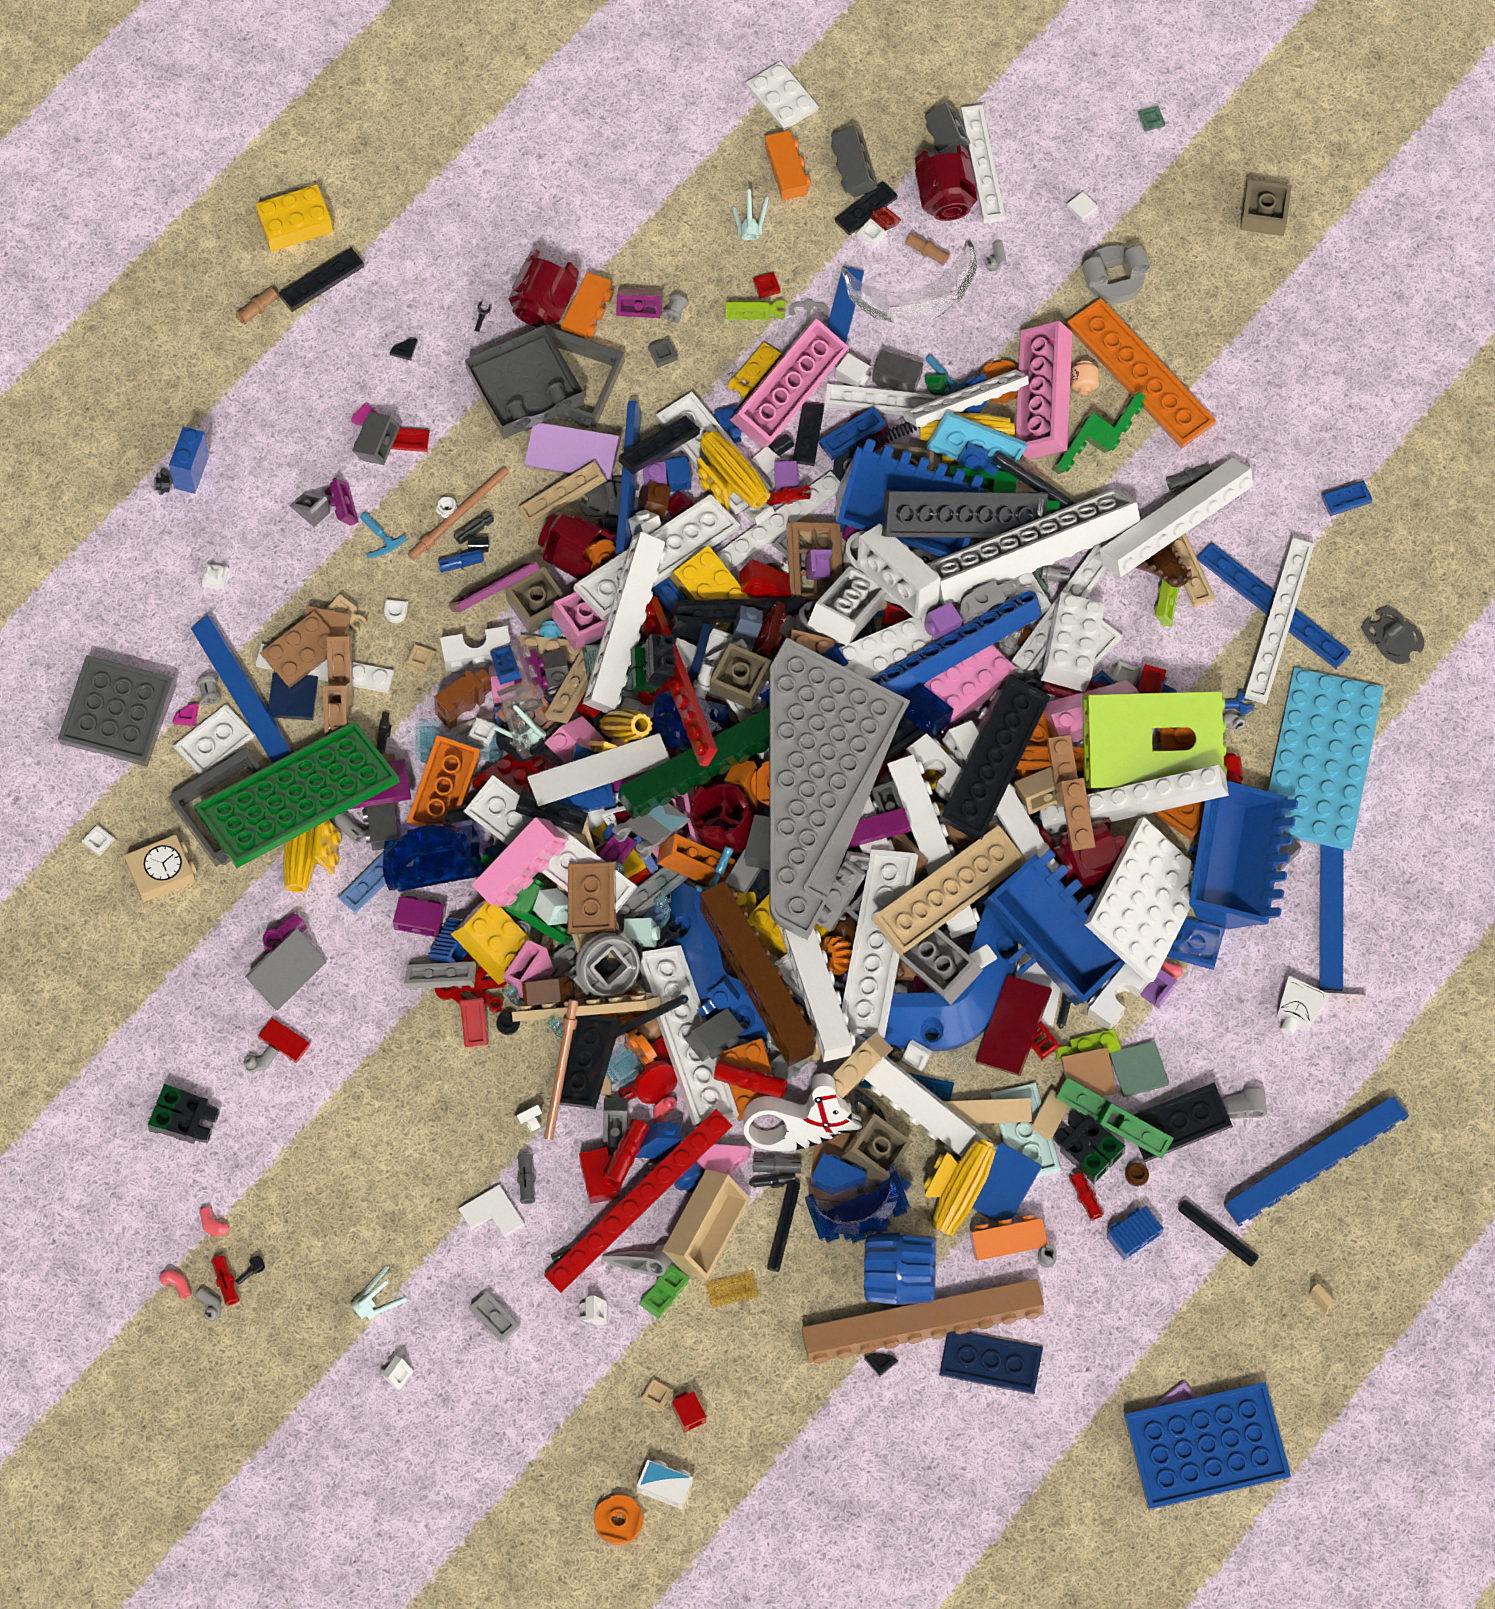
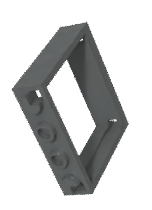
M546 326L558 348L613 366L593 413L574 408L557 416L565 421L569 419L577 421L582 427L588 428L591 426L596 428L625 362L624 352Z
M247 748L239 751L169 796L171 806L216 867L220 864L226 865L231 860L223 849L218 852L213 850L183 806L247 766L253 774L262 770Z

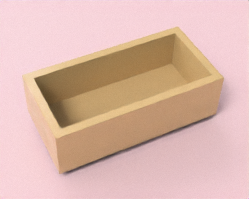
M706 1169L662 1251L685 1274L707 1280L751 1198L728 1174Z

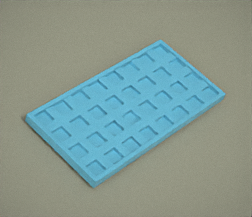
M1294 667L1268 792L1287 796L1288 800L1296 799L1298 801L1297 809L1287 810L1285 813V817L1296 819L1294 827L1283 829V832L1286 831L1293 839L1351 851L1383 686Z

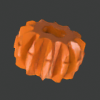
M842 936L825 937V940L821 941L819 945L821 950L826 952L828 971L831 970L833 975L844 974L845 971L849 970L850 966L849 963L852 955L851 943Z

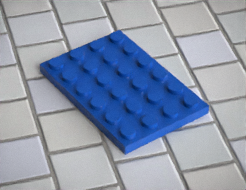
M1266 1382L1124 1415L1148 1511L1291 1477Z

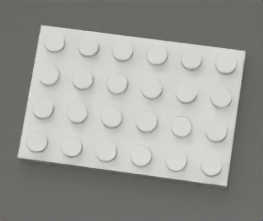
M1143 817L1138 819L1084 925L1147 983L1154 982L1191 908L1189 899L1195 864Z

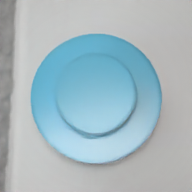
M545 621L539 628V634L544 638H557L562 634L555 621Z

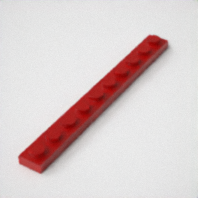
M652 596L645 609L647 615L644 624L648 635H672L658 598ZM675 643L673 646L674 657L676 658L675 676L668 678L667 683L698 763L701 766L708 767L717 751V747Z
M715 1109L544 1277L562 1293L733 1125Z

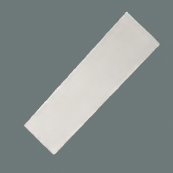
M659 733L528 776L527 778L537 804L541 806L651 770L667 762L670 758Z

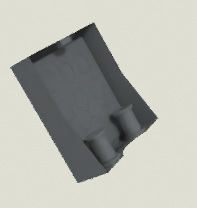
M546 325L465 360L466 370L503 439L584 404L583 390L561 355Z
M86 655L58 736L60 744L148 767L162 723L176 689L174 679L169 676Z

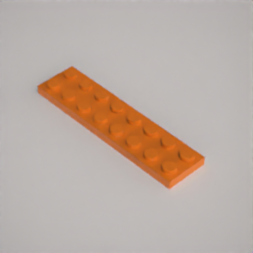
M1102 298L1067 321V327L1131 395L1139 391L1146 396L1142 402L1144 403L1143 408L1181 449L1215 425L1216 419Z

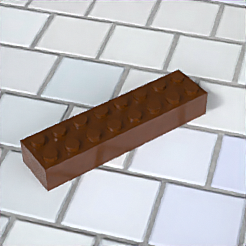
M723 881L700 893V912L785 1062L790 1067L814 1055V1046L816 1045L815 1030L811 1024H806L802 1007L794 1003L792 999L794 995L788 984L784 985L781 978L783 976L777 965L773 966L770 961L771 954L767 946H762L758 940L760 935L754 925L750 926L747 920L749 916L746 909L738 905L736 901L738 897L732 886L728 887L726 882Z

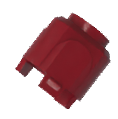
M961 145L956 146L957 153H943L929 157L928 152L923 150L915 158V177L922 209L940 221H953L966 216L977 201L972 164L968 151Z
M536 249L530 252L528 258H526L512 286V292L508 299L513 307L512 312L518 319L528 325L540 328L541 325L547 326V324L551 325L561 320L577 287L576 279L580 271L571 262H568L563 269L553 262L538 258L540 251Z
M556 512L551 515L543 526L539 535L538 545L543 548L542 556L544 561L570 576L582 580L590 574L593 563L584 557L588 545L596 540L616 539L617 535L612 533L610 529L604 528L580 514H560ZM601 559V564L605 565V561Z
M719 784L706 790L700 786L690 798L693 805L690 811V821L704 845L711 850L723 852L724 847L729 846L734 849L732 855L742 853L747 846L754 818V812L744 792L738 786L730 784Z
M1109 818L1091 822L1095 848L1071 851L1068 831L1061 834L1059 846L1051 850L1056 855L1054 857L1055 861L1060 865H1066L1069 869L1061 878L1064 885H1069L1075 879H1078L1082 883L1080 890H1085L1107 881L1126 844L1124 835L1112 838L1109 831L1111 826Z

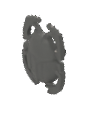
M612 477L611 481L607 480L584 494L589 501L586 503V507L582 502L579 505L585 516L605 517L606 511H609V516L618 517L622 477ZM636 497L634 503V513L637 511L638 499ZM589 507L595 508L600 511H593Z
M1390 607L1379 609V611H1376V615L1382 614L1380 622L1369 624L1371 618H1367L1363 624L1362 630L1372 644H1375L1377 641L1380 642L1376 644V647L1389 661L1395 664L1409 663L1411 661L1409 656L1412 651H1418L1419 653L1423 651L1425 643L1421 632L1408 621L1402 624L1401 622L1404 621V617ZM1386 615H1392V616H1394L1396 619L1394 620V619L1386 618L1385 616H1386ZM1371 627H1374L1375 636L1370 633ZM1412 631H1414V633L1417 635L1418 643H1415V637ZM1390 654L1401 655V657L1392 656Z

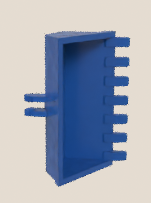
M867 439L863 448L857 446L853 458L840 482L834 513L836 522L867 532L878 524H883L885 490L983 491L984 488L980 487L983 477L975 475L969 484L962 481L965 476V471L962 469H957L953 478L944 475L947 470V465L944 463H939L935 472L927 470L929 458L921 457L917 466L909 464L911 452L903 451L899 460L891 458L893 446L885 445L881 454L873 452L876 441ZM896 537L901 543L941 557L967 548L970 542V538Z
M1227 781L1229 796L1205 801L1199 844L1191 846L1189 853L1196 856V858L1190 859L1195 864L1189 905L1193 908L1197 919L1225 929L1266 925L1269 923V919L1281 916L1282 909L1271 907V903L1273 900L1283 899L1284 890L1274 889L1275 882L1287 879V872L1277 871V865L1288 863L1290 860L1288 853L1279 852L1281 846L1292 844L1293 837L1291 835H1282L1284 828L1295 826L1296 819L1285 817V813L1287 810L1297 809L1298 801L1296 799L1288 800V797Z
M1049 849L1040 858L1037 854H1034L983 903L1022 946L1007 961L1010 964L1015 963L1025 952L1031 957L1017 972L1022 975L1037 962L1071 1002L1077 1006L1080 1003H1085L1125 962L1084 925L1089 916V912L1086 909L1095 902V898L1089 894L1079 902L1073 896L1082 887V883L1075 879L1069 886L1065 887L1060 879L1069 869L1066 865L1062 864L1052 872L1046 864L1056 855Z

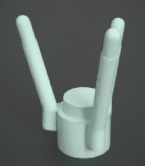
M747 189V219L742 224L736 207H732L738 228V236H741L743 240H757L759 235H762V226L769 200L768 197L764 198L757 224L756 220L752 219L751 189Z
M513 703V709L527 723L522 730L524 737L496 725L493 726L494 730L521 742L526 747L529 744L535 746L540 738L545 739L546 732L535 724L517 703Z
M385 1266L362 1293L353 1299L354 1302L350 1304L361 1319L367 1316L370 1320L375 1315L407 1301V1298L403 1297L375 1310L372 1309L376 1306L372 1298L388 1284V1280H384L373 1291L370 1292V1290L384 1276L389 1266Z

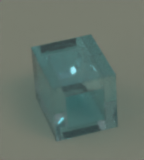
M629 1048L610 1060L606 1077L612 1085L616 1083L620 1089L633 1081L639 1073L642 1074L643 1066Z

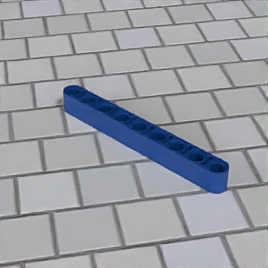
M1024 591L871 677L869 680L900 696L906 694L1038 619L1042 615L1036 592Z
M1396 1096L1390 1097L1230 1200L1225 1205V1209L1238 1227L1242 1226V1222L1247 1219L1250 1221L1261 1214V1210L1264 1208H1270L1281 1201L1280 1198L1287 1194L1289 1196L1300 1189L1301 1184L1304 1182L1309 1183L1320 1176L1319 1173L1323 1170L1331 1169L1343 1157L1345 1159L1357 1152V1148L1360 1146H1366L1377 1139L1376 1136L1383 1132L1385 1134L1396 1127L1395 1124L1399 1121H1405L1409 1117L1408 1112Z

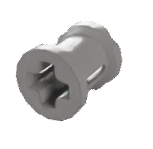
M671 294L669 297L670 302L667 308L664 309L662 316L666 320L679 323L680 315L683 309L688 306V301L681 295Z
M205 676L196 681L197 687L200 688V703L202 705L218 703L221 700L220 695L216 692L215 684L217 681L214 676Z

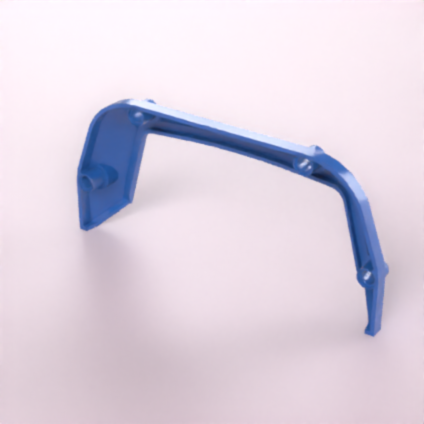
M686 879L671 891V918H669V923L675 922L672 932L681 928L685 934L677 940H670V947L681 945L701 1004L709 999L706 993L724 979H727L740 995V998L730 1005L728 1010L738 1023L747 1022L749 1024L747 1028H743L744 1031L738 1038L746 1040L766 1039L768 1030L739 979L727 975L723 969L718 942L700 912L701 892L695 889L697 884ZM987 907L984 909L969 955L987 944L997 959L982 968L983 971L952 1005L937 993H893L885 1038H883L889 1045H894L900 1050H906L909 1042L914 1040L931 1051H949L973 1042L987 1029L1007 975L1013 976L1016 962L1010 964L1007 961L1010 957H1003L1000 953L1008 951L1013 956L1018 951V941ZM839 991L841 997L840 1008L842 1009V1003L845 992ZM795 996L792 998L796 1005L799 1004L801 1007H804ZM717 1007L705 1016L707 1021L720 1013ZM805 1008V1017H804V1019L807 1018V1019L809 1020V1017H808V1014H807V1011H806V1008ZM928 1034H934L937 1037V1039L931 1041L928 1040L925 1036ZM862 1036L866 1040L870 1038L869 1036Z

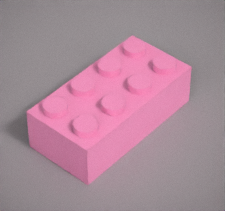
M576 592L555 601L551 615L574 650L601 639L608 618L602 620Z
M990 645L930 679L920 687L917 696L943 717L940 725L948 731L989 699L996 689L1000 690L1004 687L1010 675L1013 676L1016 667L993 645Z
M535 817L472 886L490 905L510 906L517 900L518 897L516 895L533 883L534 880L532 878L549 866L550 863L548 861L565 849L566 846L564 844L568 839L550 820Z

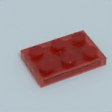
M777 601L762 620L761 629L753 646V653L766 658V655L770 656L774 645L778 646L782 637V633L779 632L780 626H783L787 615L784 613L785 603Z

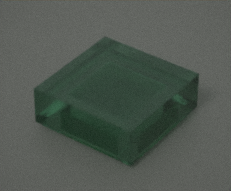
M1159 106L1138 111V117L1144 132L1165 127Z

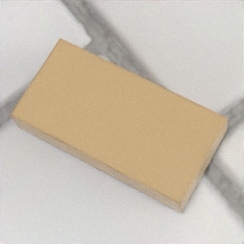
M1053 1090L1048 1092L1030 1126L1032 1130L1047 1140L1053 1138L1069 1105L1055 1098L1057 1093Z

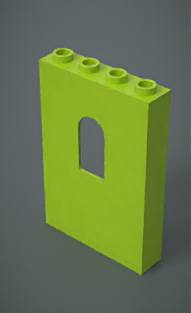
M1222 692L1082 695L1085 788L1123 787L1215 765H1220L1227 777V769L1224 765L1226 744L1223 742L1226 723L1222 716V710L1225 708V699L1222 696ZM1187 727L1195 733L1196 742L1189 750L1152 751V728Z

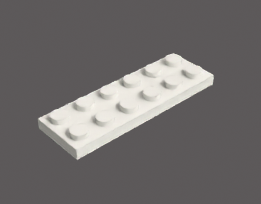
M693 392L656 414V419L663 428L685 415L700 428L698 436L680 446V449L697 469L696 460L698 458H701L707 466L710 465L699 446L701 436L707 431H717L741 452ZM760 475L768 491L771 492V487ZM734 492L729 498L730 510L734 515L750 506Z

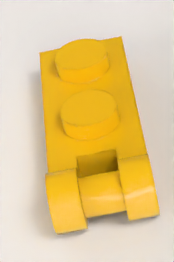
M763 342L737 375L729 381L727 388L732 391L736 390L745 399L775 362H778L782 357V353ZM744 380L748 385L744 386L741 382Z

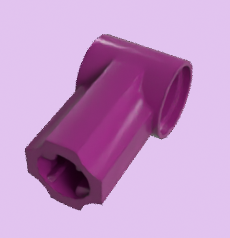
M291 913L274 929L264 933L262 940L267 954L275 947L268 945L270 941L278 940L280 942L293 928H297L301 933L307 929V926L297 914Z

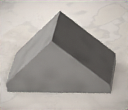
M307 491L290 505L294 511L313 527L330 513L326 496Z

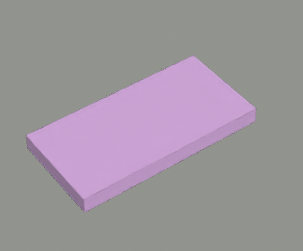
M540 423L532 427L524 465L573 474L595 460L605 479L611 481L620 437Z

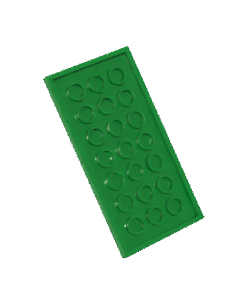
M353 721L193 806L197 815L234 866L239 868L396 785L400 781L398 775L356 721Z

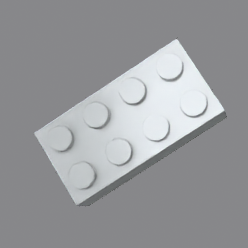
M881 524L859 536L857 567L916 620L938 607L940 576L935 570L928 567L919 556L911 552L907 545L901 543L896 537L882 536Z
M849 566L816 602L807 625L813 627L819 633L830 636L836 642L848 646L881 608L887 593L866 574Z
M1061 592L1054 607L1041 676L1042 681L1085 692L1092 678L1105 607L1104 603Z

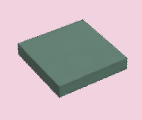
M1155 1041L1109 1054L1123 1098L1169 1085Z

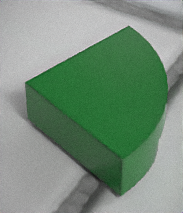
M925 375V383L928 390L933 395L944 396L948 381L947 376Z

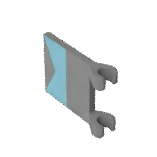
M667 803L664 806L659 805L653 808L645 816H638L635 819L630 818L625 823L614 826L612 831L616 834L614 837L619 842L624 841L631 831L642 838L644 842L637 844L636 850L639 852L638 857L646 860L658 845L690 820L671 804Z

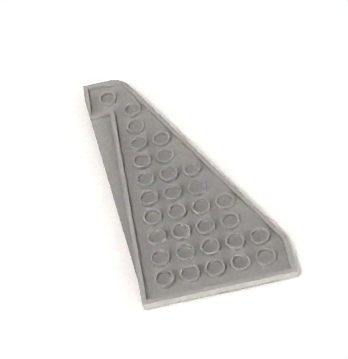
M786 638L769 669V910L772 919L777 925L808 940L818 922L897 726L910 700L789 638Z

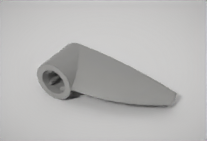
M1248 1089L1242 1094L1222 1099L1230 1119L1261 1118L1267 1114L1265 1091L1263 1089Z
M658 1245L654 1251H624L602 1256L603 1261L614 1266L653 1276L664 1275L672 1263V1260L662 1251L665 1245Z

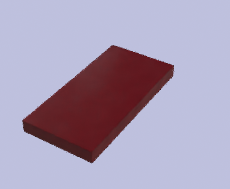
M1007 975L978 1052L976 1063L1021 1076L1052 989Z

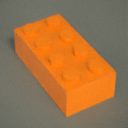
M439 735L436 736L407 819L409 826L452 840L458 823L449 824L446 822L445 812L464 807L482 755L480 749Z

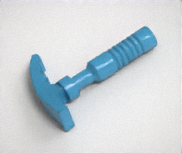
M929 355L926 358L927 363L938 375H946L948 378L947 386L950 390H946L944 396L954 393L958 388L963 390L966 387L965 383L968 380L957 385L956 381L948 376V372L933 355Z
M367 512L360 516V519L377 536H380L386 545L385 548L383 547L379 551L368 553L367 558L387 554L407 541L404 535L393 541Z
M729 846L724 847L715 869V876L713 880H710V886L696 885L695 889L697 891L703 892L719 884L718 881L720 876L724 874L733 853V848Z

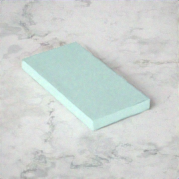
M1036 1082L990 1093L991 1100L1032 1098V1121L1042 1105ZM1032 1122L998 1123L1005 1145L1043 1166L1037 1177L1061 1171L1052 1139L1047 1140L1030 1128Z

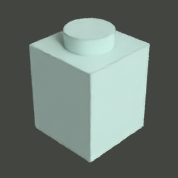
M558 888L539 890L533 910L547 925L565 924L568 921V898Z
M652 918L624 919L623 933L633 945L635 941H638L642 949L656 948L657 940L660 939V928Z

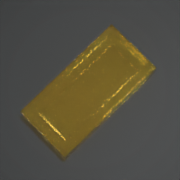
M753 1273L706 1285L712 1309L759 1297Z

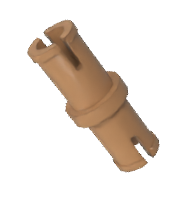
M913 232L906 241L907 246L921 252L923 257L926 258L928 256L943 266L950 257L949 252L947 253L935 246L934 242H928Z
M269 287L257 298H252L246 307L236 313L238 320L245 325L258 313L262 314L265 311L264 308L278 299L277 293Z

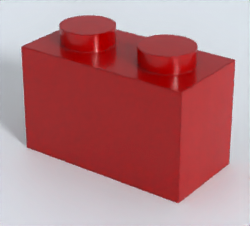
M751 558L739 572L741 591L755 598H787L791 594L789 575Z
M607 1147L579 1153V1161L590 1204L618 1198V1191L621 1190V1187L617 1189L609 1187L602 1180L613 1157V1154H608Z

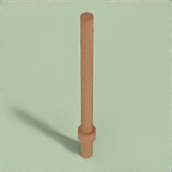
M502 467L429 535L425 534L419 540V544L408 553L410 559L415 560L422 552L428 551L435 545L434 541L509 474L508 471Z
M569 999L566 1017H563L562 1027L564 1030L544 1138L548 1140H553L572 1034L577 1025V1019L575 1018L578 1000Z

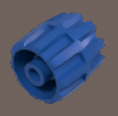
M908 1233L867 1235L864 1253L865 1299L869 1302L895 1305L933 1302L936 1286L935 1237Z

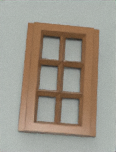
M787 522L788 574L791 589L789 596L804 597L806 602L818 601L824 595L819 594L818 580H814V593H802L801 576H806V571H801L800 553H809L811 549H800L799 531H811L812 549L832 550L833 555L829 559L831 587L842 575L840 524ZM816 532H828L829 549L816 548Z

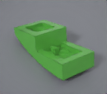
M670 1265L665 1274L657 1279L656 1285L641 1300L640 1306L659 1319L684 1289L690 1278L673 1265Z

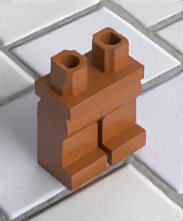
M483 668L474 674L470 670L466 671L464 677L459 678L434 696L435 715L449 730L457 725L458 716L473 710L476 704L480 706L484 703V696L491 691V686L488 683L491 681V677Z

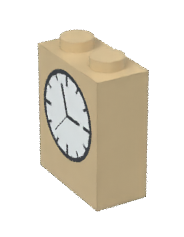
M176 835L124 855L127 867L143 903L195 882L193 874L197 873L192 860L187 861L185 855L188 854L185 843L184 841L179 842Z

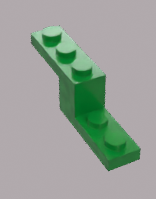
M1139 391L1132 394L1113 425H1110L1094 412L1088 414L1068 443L1067 451L1062 452L1052 470L1058 474L1064 471L1068 472L1075 463L1072 459L1076 453L1080 454L1087 445L1085 440L1103 453L1110 450L1114 451L1121 441L1118 439L1121 433H1126L1132 425L1130 420L1133 415H1137L1144 407L1142 402L1146 396Z
M950 466L949 477L953 478L957 469H962L965 471L963 482L970 484L974 476L979 475L983 477L981 488L988 489L992 487L993 492H1016L1017 478L1009 472L997 471L995 476H993L984 469L975 471L967 467ZM1047 500L1046 516L1059 511L1060 501Z
M495 853L493 856L484 854L480 862L489 867L499 855ZM533 877V883L525 890L522 889L516 895L518 897L512 905L506 906L504 910L557 942L569 946L573 937L567 934L568 929L559 924L555 926L547 925L533 910L539 890H546L543 887L544 882Z
M1066 1077L1055 1097L1086 1116L1090 1115L1099 1124L1161 1159L1174 1139Z

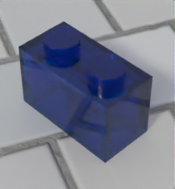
M920 682L902 695V697L910 700L903 716L930 737H933L950 724L954 709Z

